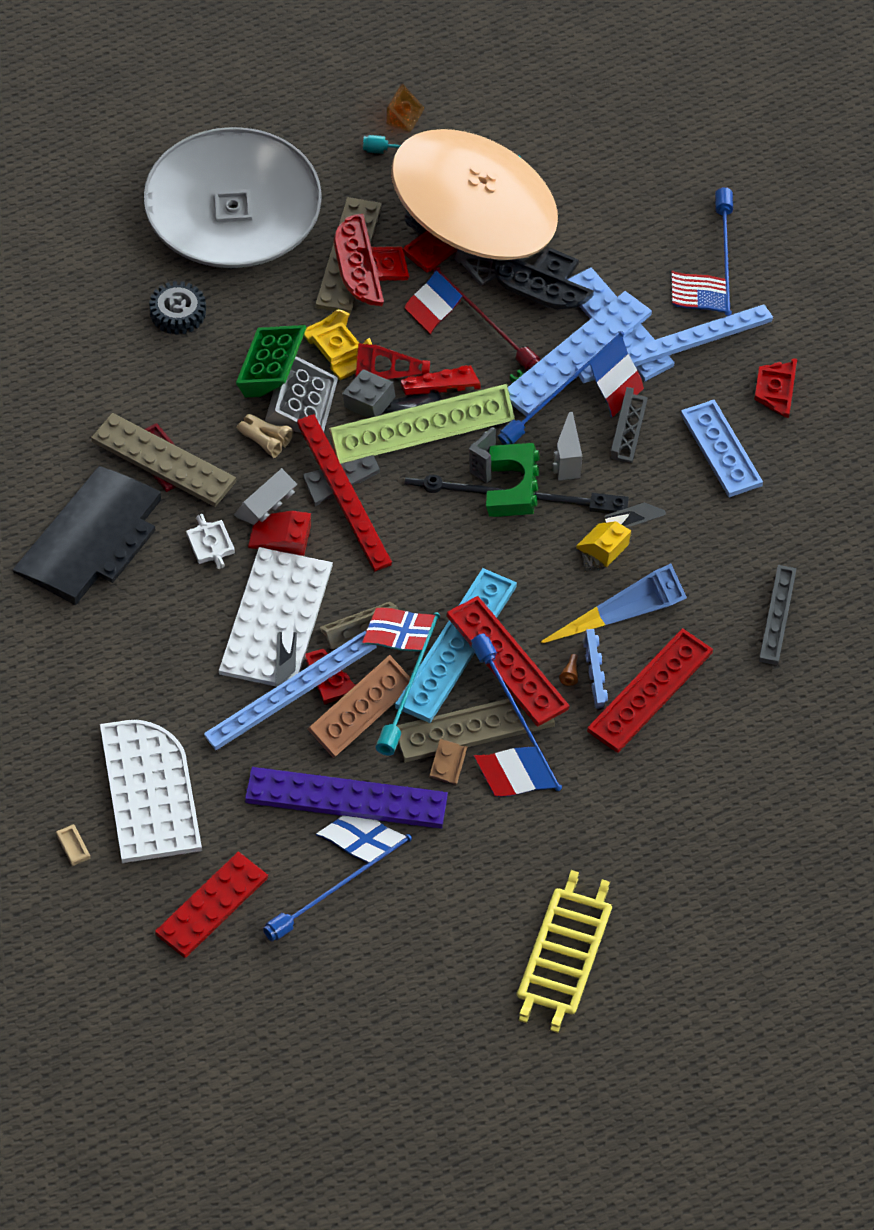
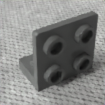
M493 427L484 432L481 438L469 447V471L485 483L491 480L490 446H496V429Z

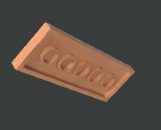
M389 655L308 728L309 732L333 758L336 757L399 699L409 683V675Z

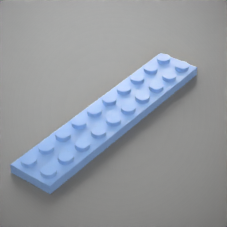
M624 291L508 387L511 405L525 416H528L576 373V365L588 362L619 334L618 331H623L624 337H626L651 316L652 310Z

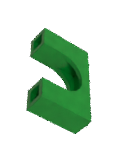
M534 443L490 446L489 454L491 455L492 471H518L525 476L522 482L512 489L487 491L486 507L489 517L534 514V507L537 506L535 491H538L536 476H539V467L537 465V461H540L539 450H536Z

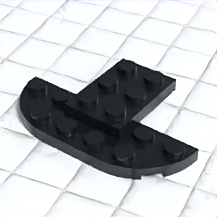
M547 247L533 266L518 259H495V275L505 289L555 310L571 309L585 304L594 295L593 290L567 280L579 265V259Z

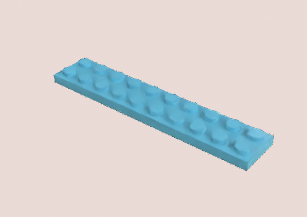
M482 568L459 605L479 596L497 618L514 592L517 582ZM450 620L419 666L402 709L403 712L428 723H431L475 653ZM406 688L395 704L396 709H399Z

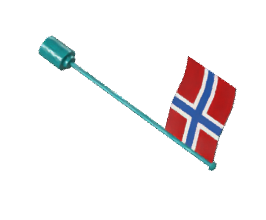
M376 608L361 644L379 645L405 651H421L393 724L383 726L375 746L376 750L383 755L391 756L396 750L401 737V731L396 725L436 621L440 618L438 612L431 615L416 614L393 608Z

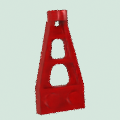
M358 343L355 378L363 369L385 379L418 374L424 375L430 371V361H421L378 345ZM378 355L388 357L391 360V368L388 371L377 372L375 370V359ZM397 359L408 361L409 369L407 371H396L395 361Z

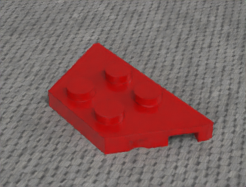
M791 359V362L785 364L777 362L773 365L760 366L758 371L754 400L786 418H789L797 359Z

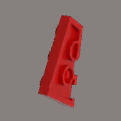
M324 649L306 653L305 660L308 667L328 653ZM341 670L319 684L317 688L323 703L327 704L340 700L356 685Z

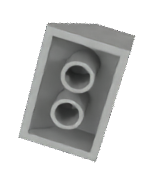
M281 468L242 503L234 516L253 525L259 520L262 523L269 516L268 512L271 509L277 510L282 505V499L286 498L288 500L295 493L293 489L297 483Z

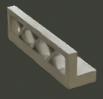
M387 602L321 626L320 629L326 635L330 649H335L360 633L367 632L376 608H393L398 610V607L392 602Z

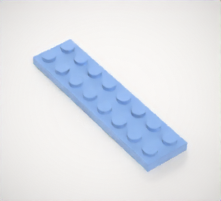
M592 268L567 279L594 291L593 297L585 304L579 306L590 319L617 298ZM641 324L623 338L626 349L655 340ZM669 356L635 367L645 382L674 367V361Z

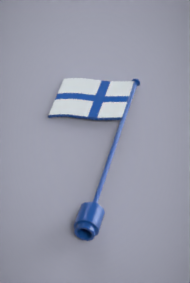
M342 816L322 829L316 836L333 842L350 855L367 862V864L292 916L280 913L267 922L263 928L266 937L270 941L279 940L292 931L293 919L405 842H410L412 839L411 835H402L387 828L377 820Z

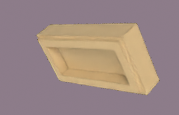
M74 824L56 831V836L72 866L91 859Z

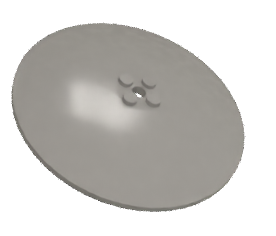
M217 128L183 139L168 149L157 160L146 181L144 205L148 221L156 235L164 244L181 256L214 267H250L283 256L307 237L314 227L320 212L321 187L317 173L307 157L284 139L250 128ZM230 205H237L238 207H236V208H230L229 206H230Z

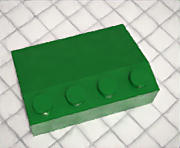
M305 325L257 328L236 381L244 397H261L286 383L307 328Z

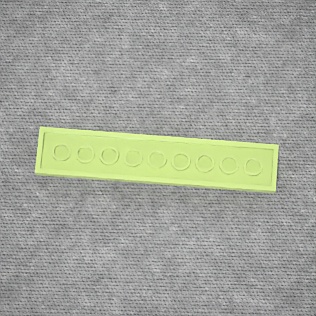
M507 384L329 429L335 454L340 464L363 457L375 456L515 420Z

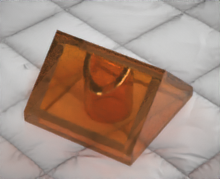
M404 84L400 85L387 107L386 124L411 132L425 108Z

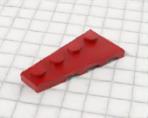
M471 365L460 366L451 370L445 369L436 373H426L417 377L411 376L400 380L405 395L430 393V390L447 392L449 388H457L458 391H464L465 387H474V390L481 389L480 381Z

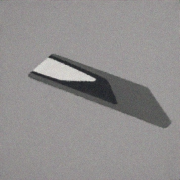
M644 502L605 515L604 517L606 523L617 521L628 528L666 515V512Z
M278 632L276 686L284 683L296 670V632Z

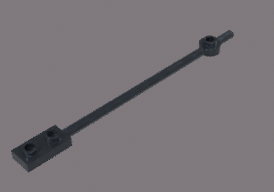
M435 474L428 475L425 479L405 477V485L422 486L429 493H437L441 489L487 494V491L508 490L444 482L441 477ZM535 492L537 500L590 506V512L611 514L628 508L629 497L592 493L590 499Z

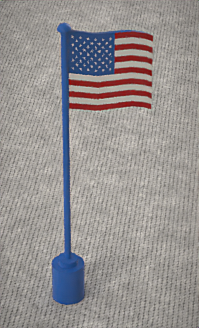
M720 188L715 192L716 212L723 215L725 279L709 275L683 274L672 271L673 305L678 307L708 309L723 312L726 316H730L732 311L730 310L726 215L733 211V192L729 188Z

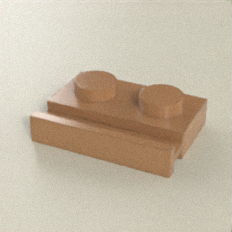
M440 739L429 777L457 785L467 746H461L457 743Z

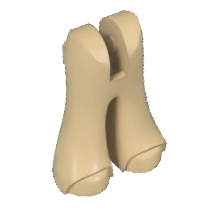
M247 414L244 417V421H241L236 427L242 435L254 440L273 458H276L281 453L282 446L286 447L290 443L293 435L291 427L276 426L251 414Z

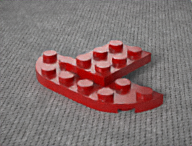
M364 214L352 215L338 226L334 236V248L345 287L360 301L369 305L382 306L384 300L379 280H408L409 278L403 248L371 247Z

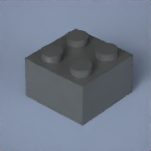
M364 369L342 393L345 408L367 418L381 415L396 397L392 381Z

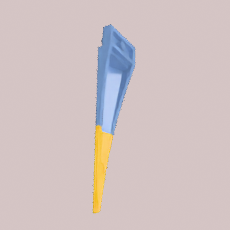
M669 564L648 574L548 636L541 643L663 609L685 600L687 597L672 564Z

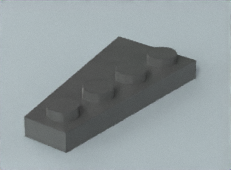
M374 455L341 464L351 485L361 483L380 473ZM321 469L303 474V479L315 506L321 504L326 499L329 500L334 497Z

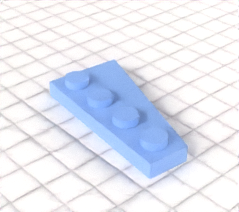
M587 629L583 639L584 648L586 647V662H591V665H589L590 680H594L591 687L595 708L597 709L604 707L605 701H608L607 690H603L602 684L605 683L604 672L600 671L602 656L601 653L597 652L599 637L595 635L594 629Z

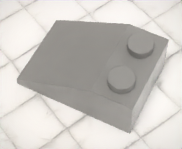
M569 412L557 443V450L553 453L555 462L553 463V473L557 474L558 480L580 478L582 452L573 412Z

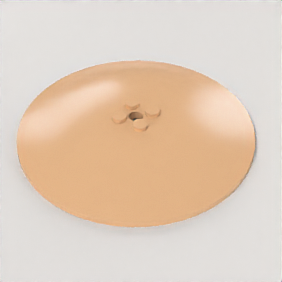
M430 130L418 133L407 139L394 156L391 171L392 181L404 207L427 231L457 249L490 259H521L541 251L548 245L556 231L558 223L557 207L545 182L523 159L494 141L464 131Z

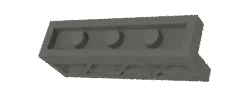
M626 387L611 449V459L632 463L648 397L634 395V388ZM632 400L643 402L642 407L635 410L631 405ZM635 415L638 423L631 426L628 418ZM631 431L635 437L627 442L624 434ZM627 447L631 452L630 457L619 455L620 451Z

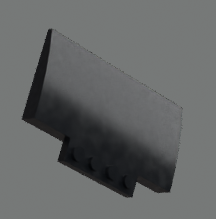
M99 466L14 567L13 572L76 605L99 576L113 583L156 531L155 526L145 520L160 503L161 492L128 476Z

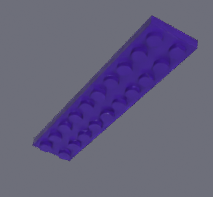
M252 767L245 803L442 829L448 792Z

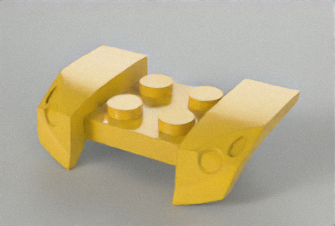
M340 309L334 311L325 319L307 327L304 337L310 344L314 343L331 363L330 369L339 380H342L356 373L359 342L346 327L350 314ZM368 338L363 344L372 345V342L370 338Z

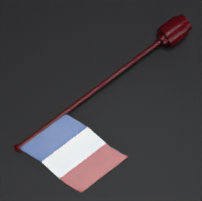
M439 267L434 268V274L428 282L409 299L404 307L431 335L436 326L454 310L463 298L517 351L515 359L526 371L540 361V358L529 347L519 348L440 271Z

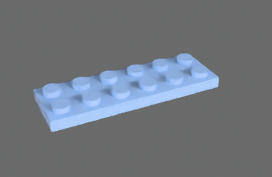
M715 400L681 410L683 420L728 497L763 485L762 479Z

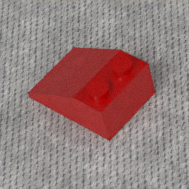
M286 511L269 514L262 523L259 520L253 525L248 548L259 549L261 547L304 556L311 528V513Z

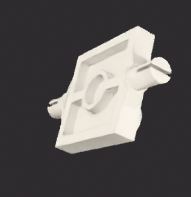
M200 514V516L196 517L199 526L187 530V538L199 564L215 560L217 568L221 569L225 566L222 557L234 554L235 549L223 521L206 523L204 515Z

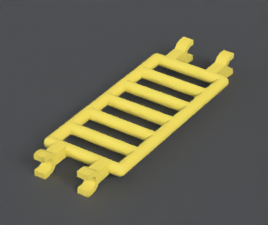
M573 870L570 872L565 890L559 888L554 890L517 992V997L525 1000L520 1011L519 1021L527 1023L534 1003L556 1010L551 1023V1031L559 1033L565 1013L572 1015L576 1013L612 910L611 904L604 902L610 882L606 880L601 881L596 899L573 893L579 872ZM560 897L603 910L600 919L557 907ZM554 914L597 927L594 936L551 924ZM548 931L591 944L588 953L545 941ZM542 948L585 961L582 971L539 958ZM535 966L579 978L576 988L533 975ZM529 983L572 995L570 1005L526 992Z

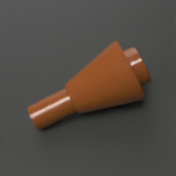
M571 654L569 663L559 675V680L564 685L573 686L578 682L576 665L578 656L576 654Z

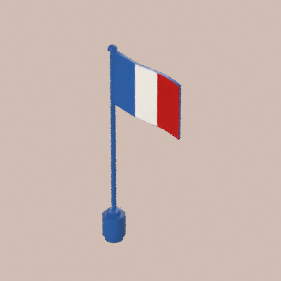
M618 331L619 334L522 422L512 420L500 431L498 435L499 440L504 445L514 444L525 434L524 424L589 365L596 384L608 404L611 417L616 415L622 408L626 387L634 388V395L639 394L644 389L640 374L627 352L623 340L624 332Z
M484 633L477 635L471 640L476 656L481 663H490L534 747L513 748L490 755H473L494 796L498 797L513 796L539 789L555 788L556 791H560L562 785L558 784L493 663L497 652L491 640Z

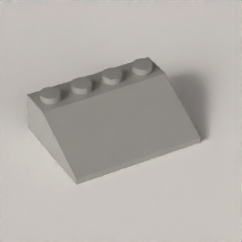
M296 356L286 383L273 390L265 421L276 426H289L294 432L302 433L297 425V420L315 414L324 431L338 377Z

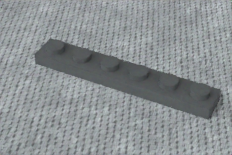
M782 565L777 567L759 662L778 665L797 568Z

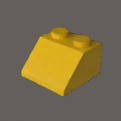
M617 521L599 523L576 548L590 557L592 555L596 560H599V563L607 567L629 545L631 530Z

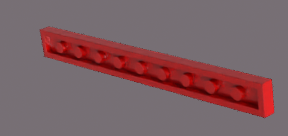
M315 414L297 420L298 427L374 572L391 566L392 561Z

